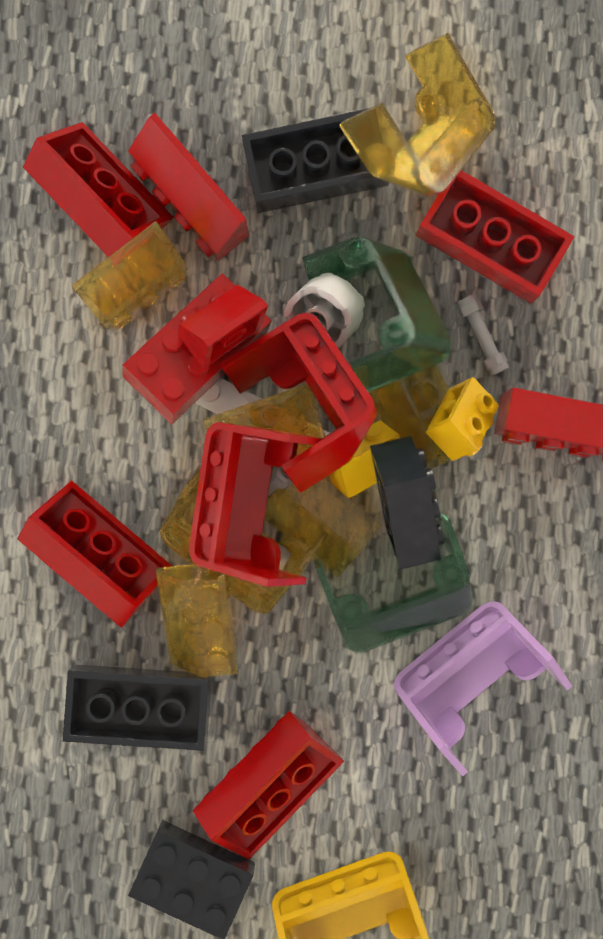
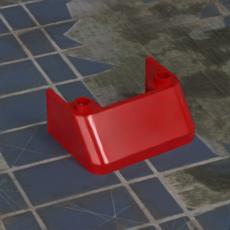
M301 313L294 316L220 363L222 369L240 394L268 376L281 389H291L305 381L336 428V430L326 435L323 440L281 465L300 493L349 463L376 419L377 409L372 397L319 319L313 314Z
M216 422L212 424L205 435L189 544V553L192 561L197 566L266 587L306 585L307 577L279 570L281 560L280 547L274 539L262 536L272 466L282 467L281 465L296 457L298 443L315 445L324 438L231 423Z

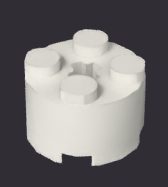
M324 273L311 279L288 301L284 317H287L289 320L301 313L315 315L336 346L340 348L358 329L363 318L365 303L363 296L348 281L332 273Z

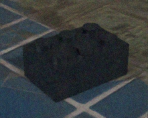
M411 436L371 445L370 450L384 524L399 569L402 570L441 560L439 545L444 544V536L440 524H436L435 519L440 517V510L436 497H431V490L436 489V483L432 469L427 468L423 448L416 449Z
M162 820L128 896L215 937L225 939L254 876L255 862Z

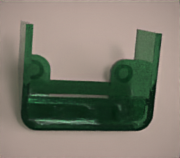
M357 236L302 257L308 282L324 273H332L347 280L375 269L397 316L386 320L379 329V340L383 349L350 362L351 368L368 392L437 365L449 357L451 352L450 336L409 256L403 250Z
M440 513L439 518H435L437 524L441 526L444 544L448 552V556L438 560L433 568V579L436 586L371 611L366 601L357 594L350 593L334 598L320 558L313 560L344 644L349 650L363 653L459 617L469 611L473 602L469 570L450 518Z

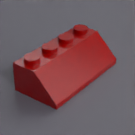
M154 112L149 116L128 150L133 160L130 167L142 182L147 178L155 186L152 193L164 207L168 204L173 207L177 212L173 217L185 232L191 229L199 239L195 243L205 256L209 258L213 254L220 261L249 237L247 220Z
M83 122L37 137L23 165L27 173L115 265L134 256L174 218Z
M72 480L28 517L17 538L18 541L121 628L141 608L174 569L169 562Z
M288 711L251 748L248 754L228 771L227 775L214 789L203 797L202 801L192 811L211 841L250 860L341 766L344 760L305 721L291 711Z

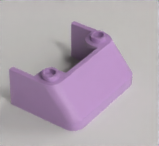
M495 601L481 605L405 667L396 676L394 681V689L437 748L462 776L468 773V771L450 748L462 738L465 732V723L457 713L509 670L521 680H531L547 669L566 690H569L572 685L553 656L501 603Z

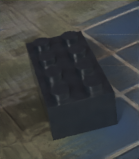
M377 106L242 135L257 213L389 186L392 172Z
M76 664L67 672L62 742L204 751L208 742L212 673Z

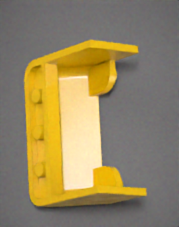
M382 852L285 887L276 893L272 901V911L278 939H345L386 923L389 924L395 939H430L403 860L394 852Z

